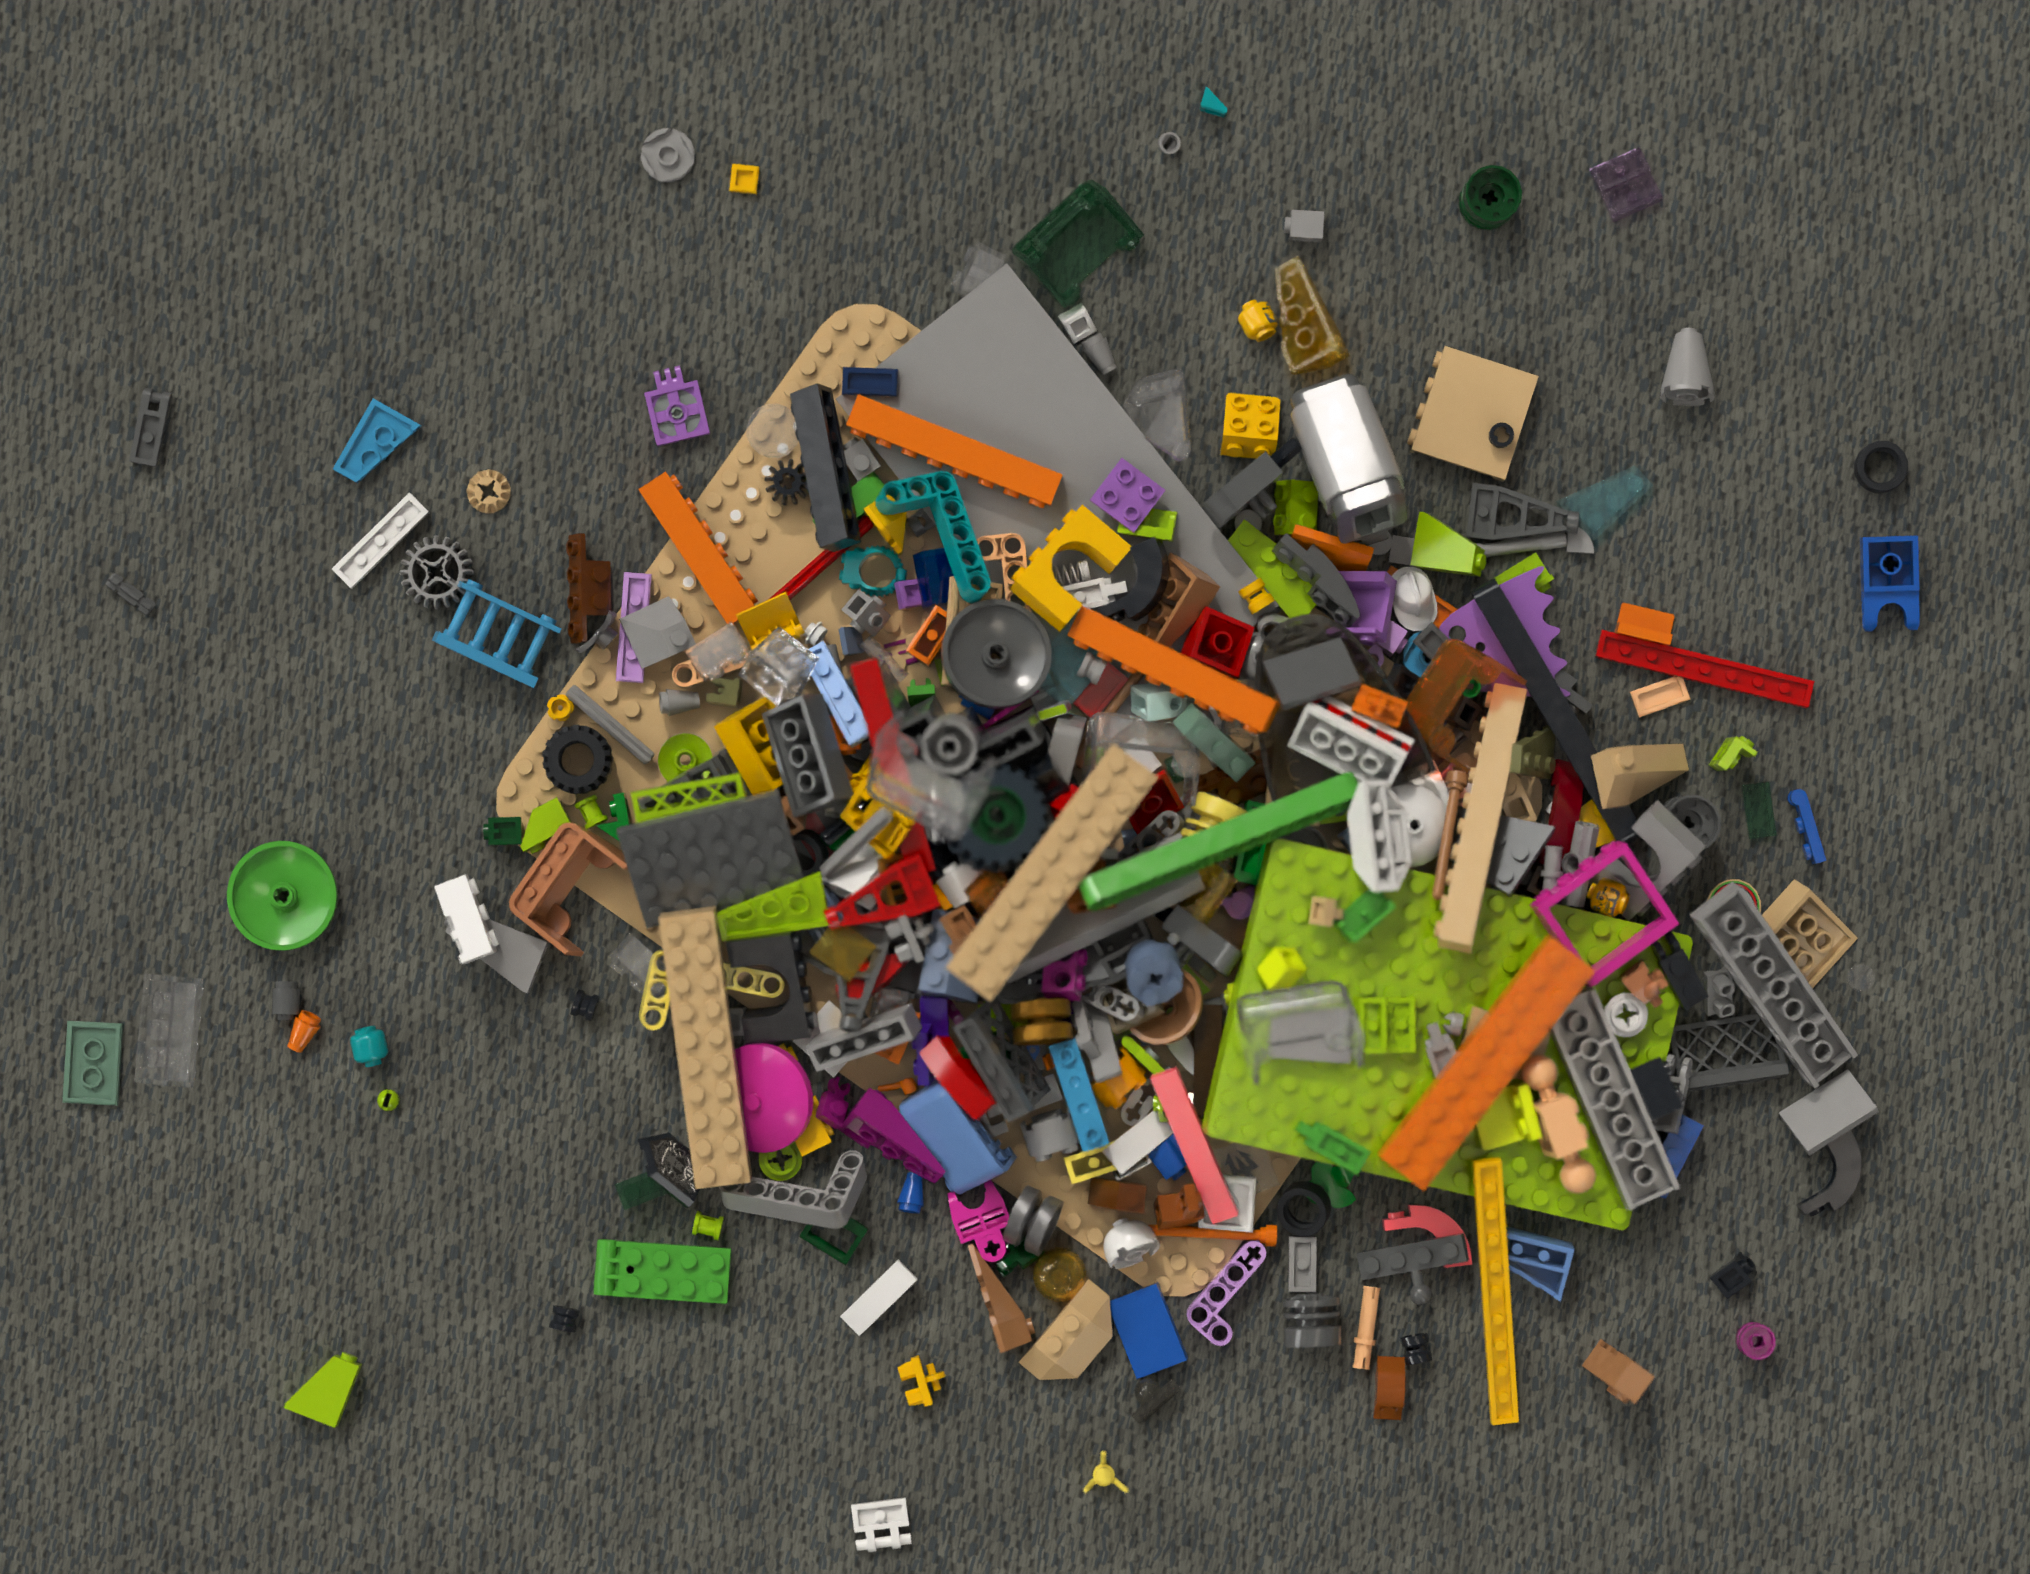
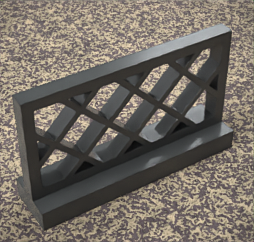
M996 996L990 1002L986 1001L965 1020L952 1027L1008 1122L1031 1112L1034 1109L1033 1106L1051 1090L1026 1046L1014 1045V1026ZM991 1008L996 1015V1019L991 1017ZM992 1026L996 1028L997 1037L992 1035ZM1005 1033L1008 1035L1010 1043L1005 1041ZM1006 1050L1010 1052L1011 1060L1006 1058ZM1019 1056L1024 1063V1067L1019 1065ZM1020 1074L1024 1075L1025 1084L1020 1082ZM1033 1080L1038 1086L1039 1091L1033 1088Z
M1758 1014L1674 1026L1670 1046L1672 1055L1676 1056V1077L1680 1075V1062L1686 1055L1699 1064L1688 1079L1690 1082L1687 1092L1787 1077L1789 1074L1788 1065L1785 1062L1784 1051L1775 1040L1774 1043L1770 1040L1772 1037L1771 1033L1766 1037L1754 1028L1758 1021L1761 1020ZM1748 1021H1755L1752 1026L1746 1023ZM1734 1023H1740L1748 1029L1741 1041L1727 1032ZM1721 1025H1728L1725 1030L1719 1027ZM1707 1027H1713L1721 1033L1714 1045L1700 1036ZM1694 1029H1701L1698 1034L1692 1031ZM1686 1031L1694 1037L1687 1049L1676 1042L1675 1032ZM1750 1032L1764 1040V1043L1757 1052L1743 1044ZM1723 1036L1737 1044V1047L1730 1056L1716 1048ZM1696 1040L1710 1048V1051L1702 1061L1689 1052ZM1768 1043L1777 1050L1778 1060L1767 1061L1759 1053ZM1740 1047L1753 1056L1747 1065H1740L1732 1059ZM1678 1049H1679L1681 1052H1683V1054H1682V1056L1680 1057V1059H1679ZM1713 1051L1726 1060L1720 1069H1713L1705 1063ZM1755 1059H1758L1761 1062L1752 1064ZM1728 1063L1734 1066L1725 1068ZM1701 1067L1707 1070L1698 1072Z

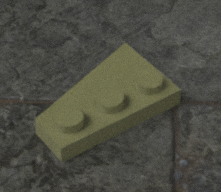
M1545 725L1542 731L1537 730L1533 732L1532 737H1525L1512 745L1510 772L1551 780L1556 766L1554 758L1555 736L1548 725Z

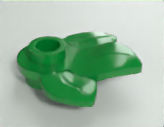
M1320 1161L1314 1163L1311 1169L1312 1179L1310 1182L1321 1185L1331 1200L1332 1207L1343 1208L1356 1200L1353 1193L1347 1189L1353 1178V1173L1341 1166L1332 1167V1164ZM1307 1197L1309 1201L1316 1204L1310 1197Z

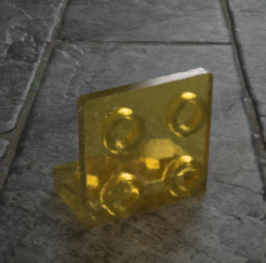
M1216 864L1198 870L1206 889L1176 903L1206 925L1238 880Z

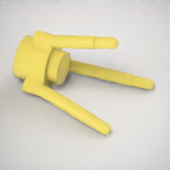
M1105 1451L1101 1452L1100 1464L1093 1470V1478L1089 1480L1083 1492L1087 1493L1096 1484L1105 1487L1112 1483L1124 1493H1127L1128 1488L1115 1477L1114 1469L1106 1463L1107 1454Z

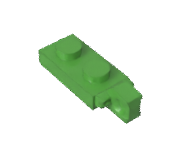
M1299 1120L1294 1131L1307 1137L1304 1144L1309 1146V1149L1357 1176L1371 1153L1365 1147L1318 1122H1315L1314 1126L1311 1127Z

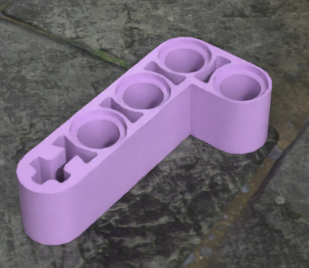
M1257 1240L1245 1242L1187 1309L1186 1315L1190 1324L1215 1345H1226L1232 1338L1231 1327L1218 1315V1312L1266 1258V1249ZM1258 1246L1260 1248L1258 1250L1260 1257L1258 1259L1252 1257L1247 1262L1252 1267L1247 1270L1245 1265L1237 1259L1241 1256L1245 1260L1249 1255L1247 1248ZM1232 1266L1242 1268L1243 1275L1239 1280L1233 1281L1228 1278V1270ZM1219 1286L1224 1289L1225 1295L1222 1300L1213 1301L1210 1298L1209 1293L1213 1287ZM1196 1307H1202L1207 1312L1206 1318L1201 1322H1196L1191 1317V1313ZM1218 1325H1222L1227 1329V1335L1222 1340H1216L1212 1337V1330Z

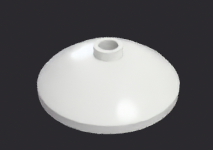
M1404 784L1391 788L1405 807L1412 862L1410 867L1420 866L1432 861L1439 855L1446 814L1445 804L1437 794L1420 785ZM1412 820H1415L1418 823V828L1416 830H1412L1410 828V822Z

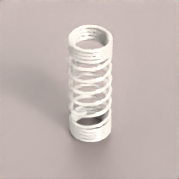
M1087 560L1076 562L1077 576L1072 563H1069L1070 579L1064 564H1062V578L1058 567L1055 566L1056 581L1058 574L1061 584L1065 585V571L1069 584H1072L1073 571L1075 580L1079 583V569L1083 582L1091 580Z

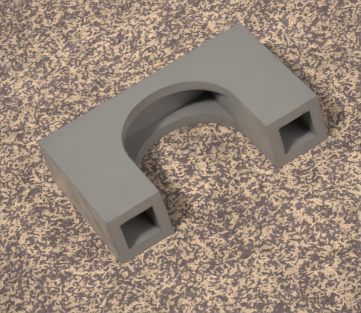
M1658 800L1632 826V829L1654 849L1659 857L1660 873L1648 877L1661 897L1668 891L1666 886L1669 883L1675 885L1685 875L1683 870L1687 866L1692 869L1702 859L1699 854L1705 845ZM1618 858L1589 879L1590 885L1592 883L1597 884L1602 878H1608L1626 886L1630 899L1624 913L1621 915L1628 921L1636 914L1641 917L1651 907L1649 898L1632 872Z

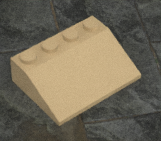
M1795 879L1762 914L1812 989L1858 939L1811 889Z

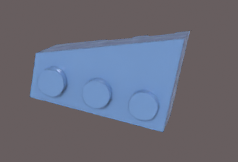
M1506 1226L1509 1270L1519 1274L1530 1281L1531 1284L1541 1288L1561 1302L1574 1253L1573 1243Z

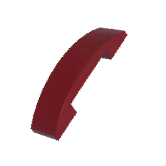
M1556 759L1555 771L1551 781V786H1554L1555 790L1548 825L1555 826L1556 831L1546 846L1563 847V859L1570 852L1575 823L1580 818L1583 783L1570 762ZM1545 847L1537 858L1536 864L1544 866Z

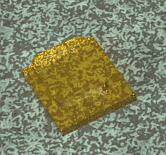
M842 926L832 931L828 927L812 948L810 954L850 982L876 949V946L849 926Z

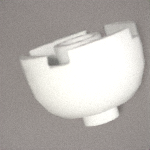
M1123 1218L1113 1223L1114 1228L1107 1233L1104 1239L1103 1250L1109 1266L1112 1268L1114 1265L1116 1269H1121L1142 1262V1255L1148 1251L1150 1256H1152L1159 1250L1160 1243L1152 1228L1146 1223L1138 1220L1129 1221L1128 1218Z

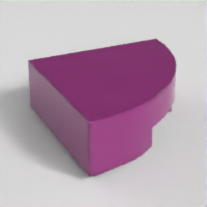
M948 1000V1014L956 1025L965 1018L953 1001Z

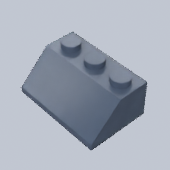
M933 909L931 924L934 930L928 935L931 942L926 946L919 991L924 996L944 997L950 1000L978 1004L979 994L945 969L955 955L948 947L952 944V941L939 919L951 911ZM972 917L975 924L978 925L981 919Z

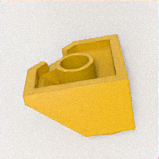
M886 495L890 501L895 502L892 496ZM875 501L863 509L864 513L873 522L875 528L898 556L903 554L907 512L892 515L882 514L876 508Z

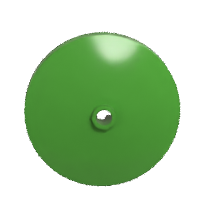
M290 841L269 842L249 851L235 866L227 887L229 913L238 930L251 942L271 950H293L306 946L316 940L331 923L338 901L336 880L327 862L311 848ZM282 891H287L289 893L287 901H282L280 899V893Z

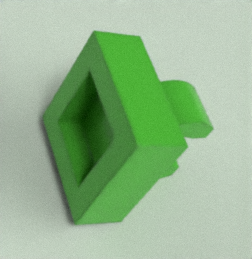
M926 678V685L916 686L915 679L911 680L910 686H907L908 703L910 706L913 707L935 695V686L931 684L929 678Z

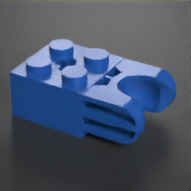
M1918 536L1860 537L1862 627L1864 631L1871 632L1877 627L1878 613L1888 603H1894L1901 608L1904 615V624L1909 630H1917L1920 625ZM1887 556H1891V560L1896 561V567H1892L1891 572L1887 571V567H1883V561H1887Z

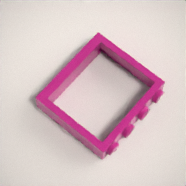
M1612 841L1610 844L1604 845L1600 849L1602 851L1594 858L1591 856L1583 860L1578 865L1580 867L1572 874L1569 872L1561 876L1556 881L1558 883L1550 890L1547 888L1539 892L1540 895L1535 897L1536 900L1530 904L1549 935L1582 960L1549 908L1617 858L1622 857L1660 916L1591 966L1595 972L1584 985L1590 988L1679 924L1625 842Z

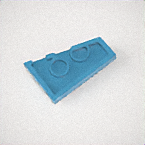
M373 398L333 470L359 483L416 432L421 425Z

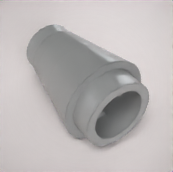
M1101 332L1082 342L1085 348L1083 352L1101 371L1102 375L1117 367L1114 363L1115 361L1107 338H1103Z
M666 689V692H659L661 714L671 716L700 708L698 692Z

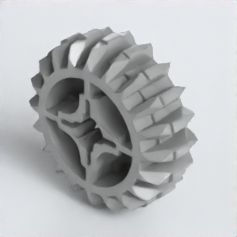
M437 535L433 538V544H430V540L424 537V547L415 542L413 545L418 551L415 554L411 550L406 551V554L412 557L411 561L405 559L401 561V564L409 566L408 570H400V575L408 576L409 578L403 580L401 584L402 586H412L406 591V594L411 596L417 593L414 598L415 603L418 604L425 598L423 603L425 608H429L431 601H434V608L436 610L440 609V601H443L445 607L449 608L451 607L449 598L452 597L456 603H459L460 598L456 594L459 591L463 595L465 594L466 590L457 585L459 581L467 583L466 575H474V570L465 569V566H469L473 562L471 559L462 560L468 552L466 549H463L457 553L456 551L460 547V543L457 541L449 547V537H445L442 544H440V538ZM441 550L446 552L443 557L441 556L435 562H429L423 558L425 554L431 551ZM453 557L458 564L459 573L457 581L452 579L447 572ZM417 564L423 567L426 572L424 584L421 588L418 586L415 578ZM426 564L437 569L442 566L443 569L440 571L443 572V576L448 580L446 581L442 577L439 578L437 576L432 579L431 575L433 574L426 567ZM438 583H445L451 587L450 590L442 594H428L429 590Z

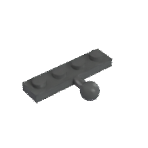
M1464 1233L1357 1253L1362 1280L1410 1272L1413 1282L1410 1298L1416 1305H1425L1432 1297L1431 1289L1424 1284L1422 1269L1469 1260Z

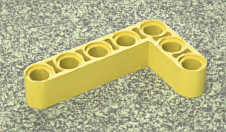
M663 950L656 951L651 956L639 1011L640 1022L650 1030H657L664 1025L670 1002L666 970H659L656 966L657 959L664 956ZM723 962L726 985L729 990L769 998L779 996L784 990L783 979L772 971L747 966L731 968L730 963ZM742 972H748L751 976V981L746 986H739L737 983V977ZM770 977L776 978V989L767 992L764 989L765 980ZM655 983H663L665 986V992L660 997H654L651 994V987ZM649 1010H657L659 1012V1019L654 1024H648L645 1020V1015Z

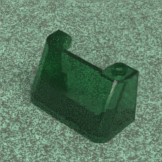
M1087 180L1080 184L1021 238L1013 247L1012 253L1063 308H1066L1076 303L1080 298L1081 288L1079 284L1117 249L1120 251L1134 249L1140 243L1139 239L1144 236V233L1104 186L1093 180Z

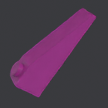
M869 1087L846 1116L843 1126L838 1128L839 1131L867 1149L872 1145L882 1150V1157L888 1160L892 1158L903 1161V1165L907 1170L934 1184L946 1172L896 1107L878 1090H873Z

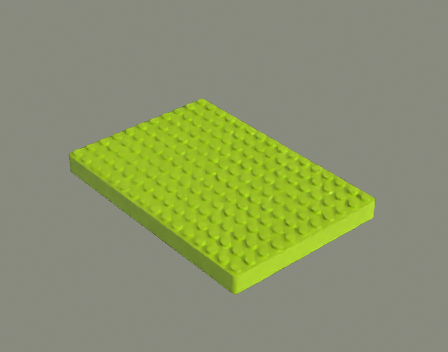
M1274 839L1267 842L1242 947L1243 955L1239 960L1201 1126L1203 1133L1223 1140L1337 1165L1309 1149V1146L1304 1144L1307 1137L1294 1131L1299 1120L1311 1127L1314 1126L1315 1122H1318L1371 1151L1361 1171L1412 1182L1380 1158L1377 1152L1435 1079L1426 1051L1425 1041L1431 1039L1427 1025L1437 1022L1441 1035H1444L1447 1032L1442 1024L1450 1025L1451 1020L1444 1019V1017L1449 1013L1464 1014L1460 1036L1449 1034L1455 1050H1458L1472 1006L1488 1011L1546 935H1549L1530 906L1536 899L1516 894L1509 897L1499 890L1485 887L1471 954L1438 947V938L1434 937L1437 921L1443 920L1444 912L1440 911L1442 899L1435 900L1432 897L1435 875L1408 869L1399 890L1384 891L1382 893L1397 907L1356 943H1349L1334 924L1333 927L1309 924L1312 896L1336 899L1335 908L1345 910L1369 888L1354 870L1352 856L1284 839ZM1445 885L1443 895L1448 896L1450 886ZM1554 904L1549 908L1582 960L1590 967L1647 926ZM1672 932L1689 959L1693 945L1691 937ZM1665 936L1660 937L1657 941L1662 945L1666 956L1673 952L1666 942ZM1651 945L1592 987L1595 988L1603 1008L1612 997L1620 993H1631L1622 982L1620 975L1642 959L1650 971L1648 972L1649 974L1656 968L1660 969L1657 964L1658 959ZM1275 947L1295 948L1307 968L1304 974L1288 991L1269 990L1257 970L1259 965ZM1669 984L1664 989L1659 988V996L1663 1000L1661 1005L1654 1008L1650 1002L1645 1004L1648 1018L1645 1027L1638 1034L1631 1037H1621L1615 1034L1629 1069H1633L1657 1057H1661L1662 1062L1666 1061L1679 1007V1002ZM1416 997L1417 1052L1359 1054V998ZM1271 1002L1355 1008L1351 1063L1267 1057ZM1623 1005V1012L1615 1017L1624 1019L1627 1024L1628 1017L1636 1014V1012L1626 1011ZM1550 1035L1544 1055L1551 1058L1557 1067V1078L1553 1084L1555 1092L1567 1094L1570 1098H1574L1579 1109V1113L1576 1114L1578 1121L1587 1130L1588 1139H1586L1588 1147L1578 1151L1580 1158L1590 1162L1595 1169L1596 1179L1592 1188L1580 1194L1568 1191L1562 1185L1560 1179V1172L1565 1164L1563 1158L1555 1159L1545 1156L1538 1139L1533 1141L1524 1139L1490 1150H1483L1476 1125L1429 1186L1475 1197L1472 1160L1500 1157L1502 1160L1505 1204L1624 1230L1629 1226L1632 1210L1625 1209ZM1512 1078L1506 1086L1525 1082ZM1529 1087L1532 1100L1540 1098L1538 1090Z

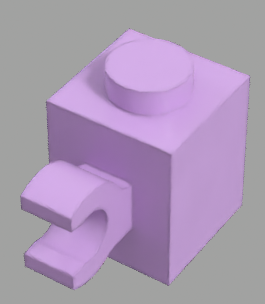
M1390 620L1386 643H1375L1365 652L1362 660L1365 662L1370 655H1375L1378 658V662L1374 668L1379 669L1384 662L1383 653L1389 657L1394 652L1400 654L1408 642L1404 638L1408 631Z

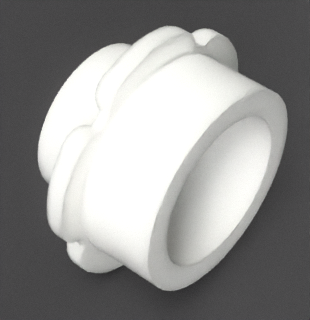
M812 622L806 628L803 634L806 637V645L811 644L815 646L825 638L828 629L822 626V622L817 624Z

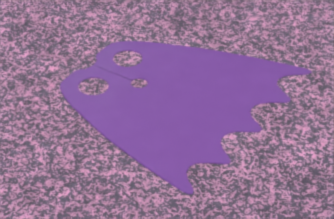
M1539 566L1499 586L1552 676L1555 678L1557 672L1567 664V661L1556 657L1549 649L1551 640L1560 633V629L1547 624L1543 620V611L1553 601V596L1541 593L1535 588V581L1544 570L1543 566ZM1474 599L1442 622L1439 629L1448 638L1449 630L1452 627L1461 626L1465 629V639L1460 643L1454 644L1490 679L1480 691L1493 692L1495 683L1527 689ZM1479 642L1485 644V650L1482 652L1476 650V644ZM1560 688L1565 697L1570 696V692Z

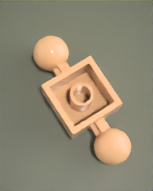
M1545 1055L1532 1056L1523 1065L1522 1077L1530 1088L1538 1090L1540 1098L1533 1100L1543 1137L1538 1139L1542 1152L1548 1157L1555 1159L1563 1158L1565 1164L1561 1169L1560 1179L1562 1185L1568 1191L1576 1194L1587 1192L1595 1183L1596 1173L1592 1164L1580 1158L1578 1151L1588 1147L1586 1142L1588 1133L1585 1126L1578 1121L1576 1115L1579 1113L1577 1103L1573 1097L1570 1098L1567 1094L1555 1092L1553 1084L1557 1078V1067L1554 1061Z

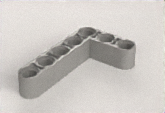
M1071 713L1058 716L1048 752L1052 757L1054 766L1068 785L1070 784L1077 752L1087 722V717ZM1054 800L1050 801L1047 804L1045 802V805L1049 807V816L1047 819V822H1049L1048 830L1054 823L1053 814L1050 807V804Z
M850 1150L840 1156L826 1190L752 1177L749 1183L719 1186L723 1205L730 1210L838 1229L845 1226L849 1221L866 1182L867 1172L862 1154L858 1151Z

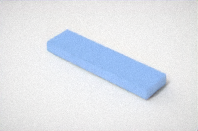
M821 641L801 653L800 656L820 693L823 694L824 700L848 744L853 748L868 739L870 736L862 708L826 643Z

